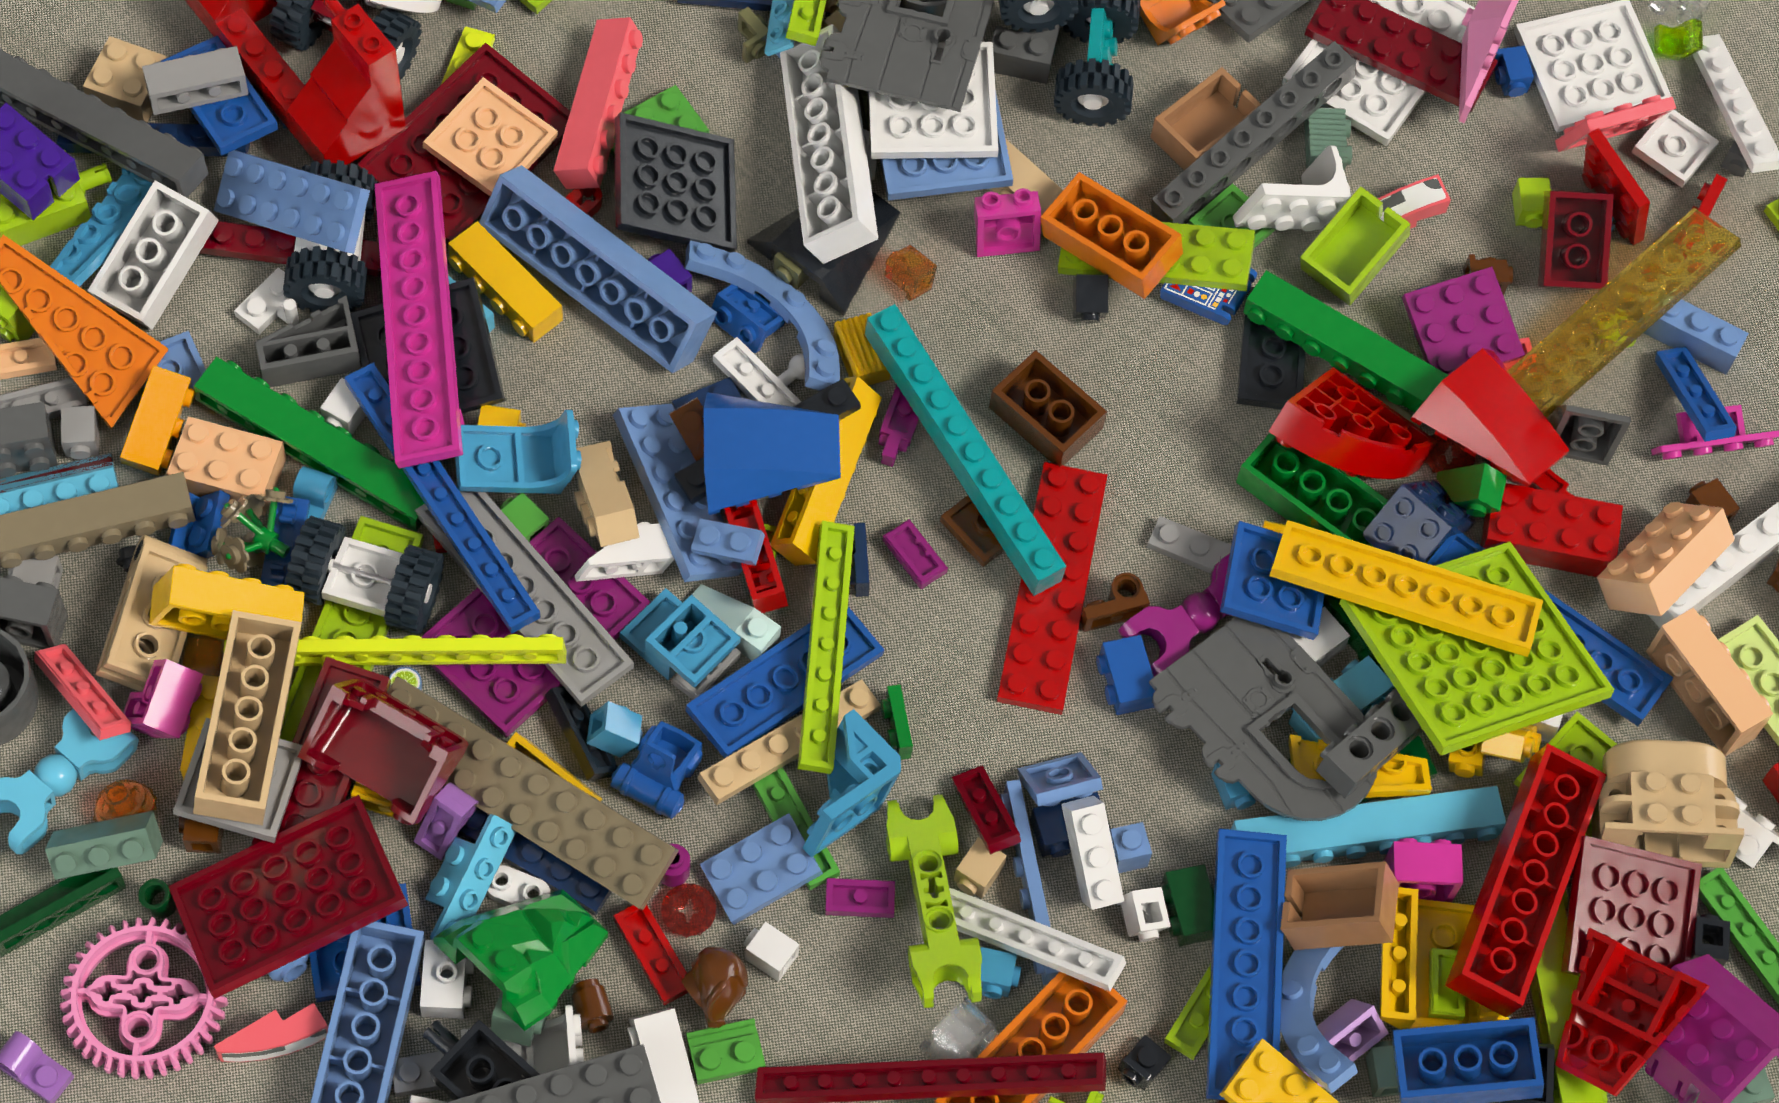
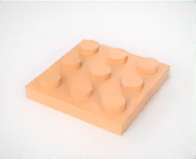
M483 77L424 140L423 148L491 196L501 174L521 165L529 169L557 138L558 131Z

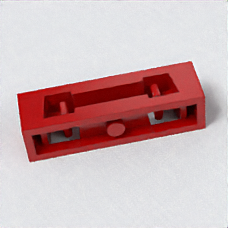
M755 499L749 501L750 504L737 508L734 505L724 508L728 524L762 530L765 534L756 566L741 563V567L754 608L761 613H766L786 607L788 602L758 503Z

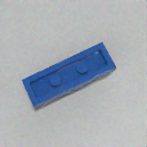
M285 496L286 498L294 499L293 503L278 502L274 532L279 534L278 540L291 548L285 558L272 551L269 554H265L260 580L261 584L270 586L286 585L287 567L292 557L290 555L296 545L295 540L300 535V529L302 525H305V520L308 518L310 500Z

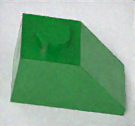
M1486 463L1437 472V480L1453 503L1465 509L1468 515L1484 517L1488 513L1500 512L1507 475Z

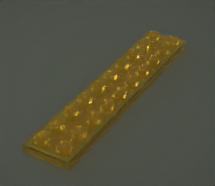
M1693 208L1513 365L1509 372L1547 418L1556 410L1557 405H1562L1742 246L1741 239L1696 208Z

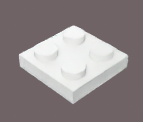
M1673 110L1658 119L1634 146L1632 153L1682 188L1716 149L1719 141Z

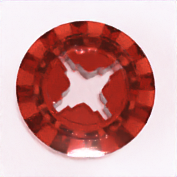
M1435 434L1431 436L1438 442L1426 458L1425 464L1432 468L1433 474L1474 464L1475 457L1463 451L1465 448L1463 445L1449 437L1447 440H1444ZM1451 446L1452 456L1457 458H1453L1450 464H1447L1446 456L1441 454H1445L1446 450Z
M689 883L678 885L671 889L663 899L661 905L663 923L667 925L673 934L677 933L685 938L694 935L701 936L704 931L712 927L716 916L715 900L710 892L702 886ZM688 899H691L693 910L699 912L698 914H692L689 923H687L684 913L679 912V909H685Z

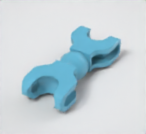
M74 709L67 713L62 725V740L54 747L56 754H49L40 759L35 766L34 773L28 770L21 777L0 778V814L12 813L20 818L9 832V848L16 854H24L43 839L48 829V812L56 805L55 797H62L69 793L74 787L77 778L82 781L90 774H107L118 770L137 750L138 737L130 731L129 733L99 740L91 735V729Z

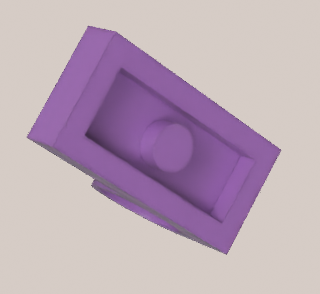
M451 782L448 783L434 797L413 842L439 860H442L459 830L477 808L475 805H478L479 801Z
M15 1031L0 1050V1070L48 1103H55L74 1079L72 1072L44 1054L35 1042L19 1031Z

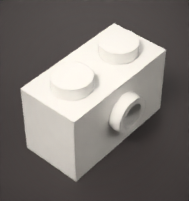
M425 940L420 997L421 1016L464 1019L465 1007L471 1008L472 986H466L467 974L474 973V964L467 957L455 964L433 943V940Z

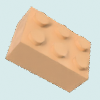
M188 416L166 475L184 472L188 491L199 497L221 490L230 495V500L235 499L238 501L242 496L265 494L266 489L276 487L287 458L283 441ZM264 500L265 505L262 507V515L266 516L271 501Z

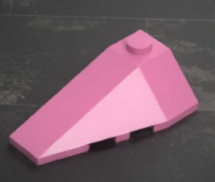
M1478 0L1475 9L1469 7L1461 24L1467 27L1462 38L1459 121L1465 123L1519 0Z

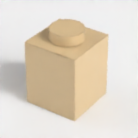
M978 837L956 868L954 881L957 882L958 888L970 896L975 894L982 899L1004 868L1007 855L1001 851L989 854L982 839Z

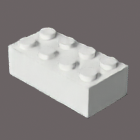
M155 180L87 291L102 303L153 330L219 220L210 210Z

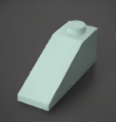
M700 584L692 594L741 637L740 643L735 648L751 661L780 643L781 626L756 608L703 584Z

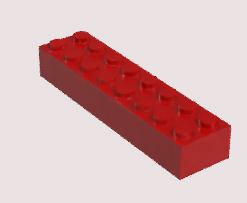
M1548 743L1530 758L1446 981V987L1505 1018L1524 1005L1581 848L1582 836L1586 834L1607 774Z

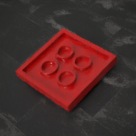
M1597 128L1588 133L1582 178L1590 190L1594 189L1596 193L1614 194L1612 216L1616 220V228L1621 237L1624 239L1628 238L1634 246L1644 240L1650 201L1601 130Z

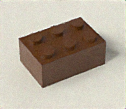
M1037 350L992 390L989 408L1051 463L1058 464L1059 466H1064L1103 429L1107 411Z

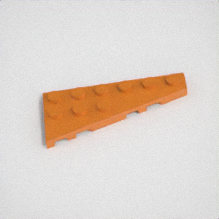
M3 234L0 238V285L92 406L95 407L108 427L112 429L148 380L153 365L158 366L169 349Z

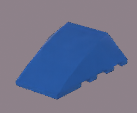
M707 392L704 404V474L708 514L720 513V509L736 505V508L750 504L749 501L762 497H776L782 495L783 491L797 488L800 490L841 478L839 415Z

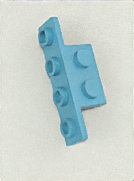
M490 814L475 844L457 837L454 838L436 877L431 882L430 890L425 898L431 903L443 907L430 935L431 940L459 920L476 915L516 833L515 830L511 829V823Z

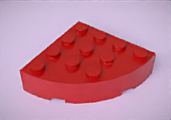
M1334 367L1289 399L1268 431L1276 436V440L1281 445L1287 448L1293 447L1318 461L1342 470L1349 476L1356 477L1361 475L1376 479H1398L1419 471L1438 442Z

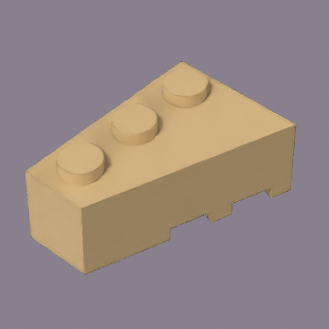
M610 441L576 448L577 451L581 452L582 462L580 470L576 472L579 491L574 492L578 511H581L583 522L587 524L590 537L596 536L600 547L640 538L634 506L625 481H620L616 473L620 471L618 462L614 461Z

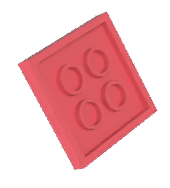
M1656 95L1642 100L1641 104L1632 106V103H1626L1613 108L1614 111L1606 114L1603 111L1588 114L1585 116V119L1575 122L1574 126L1564 129V135L1555 140L1558 152L1586 145L1588 133L1597 128L1601 130L1606 139L1641 130L1676 109L1673 97L1661 100L1660 95Z

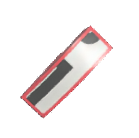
M1439 174L1416 181L1379 197L1378 199L1383 202V215L1380 219L1384 221V211L1389 207L1410 223L1411 229L1416 227L1419 220L1446 213L1451 199Z
M314 1003L285 1020H282L275 1009L214 1045V1048L221 1062L267 1060L294 1053L326 1039L328 1024Z

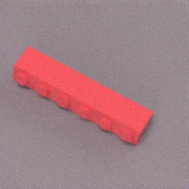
M631 17L599 19L596 21L553 170L565 189L600 188L603 175L607 171L610 150L614 146L615 117L622 111L625 98L628 96V86L632 73H634L636 68L637 54L643 43L642 33L637 29Z

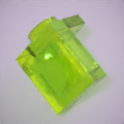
M1692 18L1673 28L1661 24L1654 27V52L1656 55L1678 61L1703 50L1701 20Z

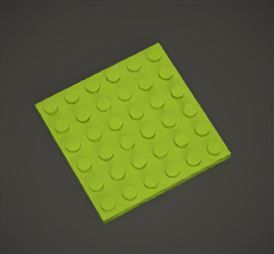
M1511 542L1435 566L1542 599L1543 604L1528 657L1344 599L1340 600L1339 604L1440 756L1611 698L1615 690Z

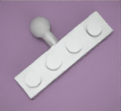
M738 337L713 355L712 361L728 377H731L734 384L750 400L790 407L801 402L786 386L795 379H805L803 354L792 357L788 369L778 377Z

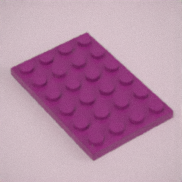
M559 516L529 542L614 640L651 603L624 577L576 582L575 574L597 552ZM477 587L421 637L437 638L441 635H451L456 638H471L473 635H486L490 638H504L511 633L491 602ZM545 664L430 665L505 738L547 702L545 694L551 688L563 686Z

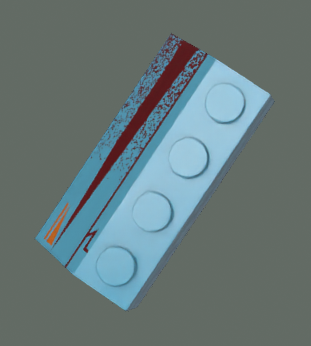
M111 453L53 466L46 470L32 471L0 479V515L119 487Z

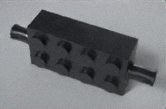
M439 1020L431 1024L435 1032L428 1027L423 1034V1038L444 1054L429 1072L433 1082L453 1100L540 1075L480 1020L460 1040L443 1026Z

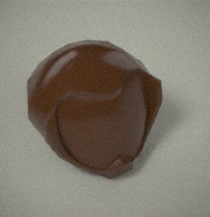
M708 946L699 952L698 957L691 963L692 969L686 973L682 983L691 997L704 1011L708 1028L715 1029L726 1025L724 1019L746 994L748 975L744 963L737 954L723 947Z

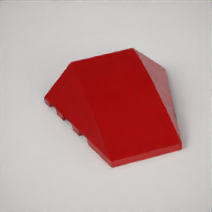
M1484 348L1443 379L1410 419L1418 425L1424 423L1435 429L1434 434L1444 440H1447L1449 437L1465 447L1463 451L1474 457L1480 455L1491 461L1489 466L1526 487H1529L1570 451L1548 419L1523 390L1496 353Z
M1588 928L1586 937L1588 944L1585 956L1581 957L1578 969L1581 972L1577 989L1573 990L1570 1003L1573 1005L1569 1020L1565 1022L1555 1066L1617 1097L1710 986L1681 971L1672 970L1627 948L1620 942Z

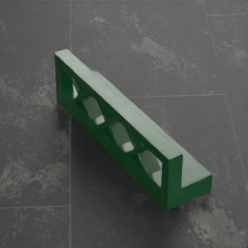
M115 867L69 877L1 914V957L126 889L125 882L118 868Z

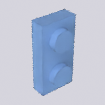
M700 518L691 550L694 554L756 566L765 534L762 530Z

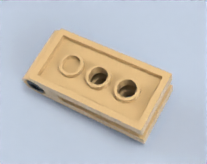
M145 534L141 537L132 557L95 675L143 692L154 660L168 659L175 663L179 662L188 632L149 624L153 586L174 565L189 564L195 566L196 570L206 572L208 568L207 558Z

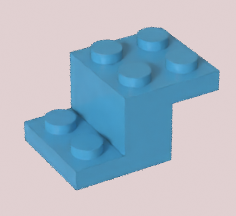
M666 588L620 632V638L667 680L678 673L694 688L741 641L740 636L692 594L682 603Z

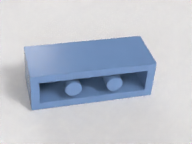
M1662 290L1641 330L1642 333L1672 348L1686 346L1694 359L1725 375L1728 373L1749 334Z

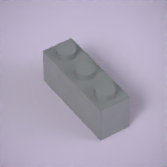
M237 46L220 48L211 52L188 55L183 58L142 66L154 115L248 95L246 77Z

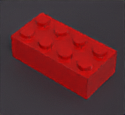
M1505 483L1500 512L1488 513L1484 516L1481 546L1488 549L1511 542L1526 564L1598 577L1618 555L1623 505Z

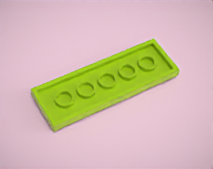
M1162 222L1181 234L1183 254L1159 283L1247 291L1255 243V230ZM1061 248L1057 267L1058 274L1105 275Z

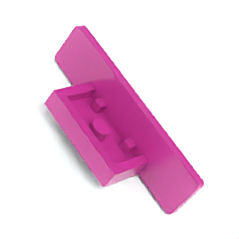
M1741 405L1726 406L1725 409L1737 426L1735 437L1704 442L1687 412H1680L1676 414L1680 443L1653 448L1651 453L1652 456L1662 454L1663 460L1682 457L1681 452L1693 450V456L1711 454L1714 447L1723 446L1724 452L1744 449L1743 444L1754 442L1755 448L1774 445V439L1779 438V430L1746 435Z

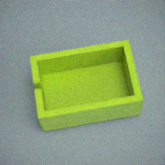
M1360 186L1301 255V269L1351 306L1410 236V223L1389 207L1385 209L1384 221H1382L1380 218L1383 215V202Z

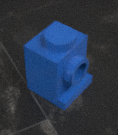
M1525 46L1498 49L1494 57L1498 60L1494 74L1497 85H1501L1503 95L1518 97L1528 93L1534 75Z

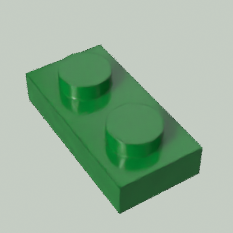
M901 685L887 686L886 698L881 699L883 718H889L891 729L887 730L888 744L893 749H896V752L901 756V760L910 759L913 744Z

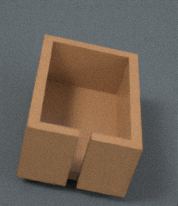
M1221 67L1154 119L1150 138L1185 170L1260 106L1261 103L1245 89L1241 92L1236 109L1234 106L1238 100L1241 84Z
M1386 861L1288 870L1284 895L1288 902L1283 903L1280 929L1294 950L1393 943L1399 882Z

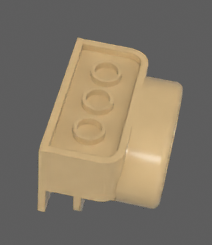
M1642 739L1617 744L1604 754L1602 760L1603 773L1607 774L1591 817L1593 838L1702 864V867L1730 868L1744 837V828H1738L1737 819L1740 814V808L1731 789L1727 788L1726 758L1719 749L1701 742Z

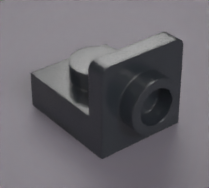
M1144 1035L1130 1053L1121 1059L1118 1070L1121 1071V1077L1133 1087L1139 1086L1145 1091L1170 1062L1172 1056Z

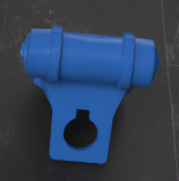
M660 721L657 726H651L645 736L642 737L638 745L639 753L631 765L623 762L612 773L610 787L619 791L621 795L628 796L654 810L656 814L673 819V817L680 813L685 802L684 794L679 791L681 783L685 778H690L694 774L702 760V742L686 732Z

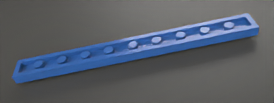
M371 363L345 376V384L394 456L390 389L375 364ZM440 461L402 468L510 633L512 634L540 619L539 609Z

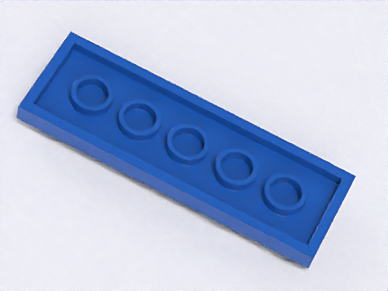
M849 607L847 609L841 683L883 656L885 650ZM811 622L686 704L685 711L724 759L761 738L803 709Z

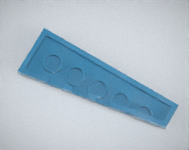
M122 168L121 177L117 182H112L106 189L107 196L102 203L97 202L92 209L93 215L88 222L82 223L74 233V237L68 241L50 267L80 287L106 261L153 183Z

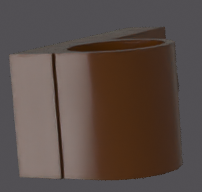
M1129 572L1117 575L1113 579L1107 602L1096 600L1083 608L1080 619L1083 631L1088 632L1126 622L1148 607L1150 601L1139 577ZM1127 590L1133 596L1124 597L1118 591Z

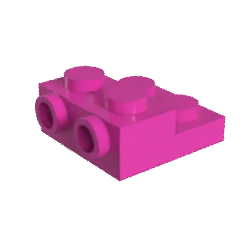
M1021 188L1012 194L999 195L996 192H987L982 197H974L977 257L1040 251L1041 207L1038 191L1031 192L1028 189Z

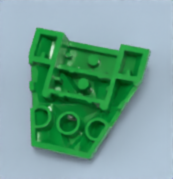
M561 889L461 919L433 937V943L455 964L467 957L503 992L501 1009L526 1031L553 1012L560 995L565 989L569 990L573 985L577 972L582 966L586 967L608 938V931L566 891Z

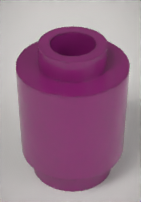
M670 844L679 851L660 882L668 887H677L684 884L689 878L690 855L683 846Z

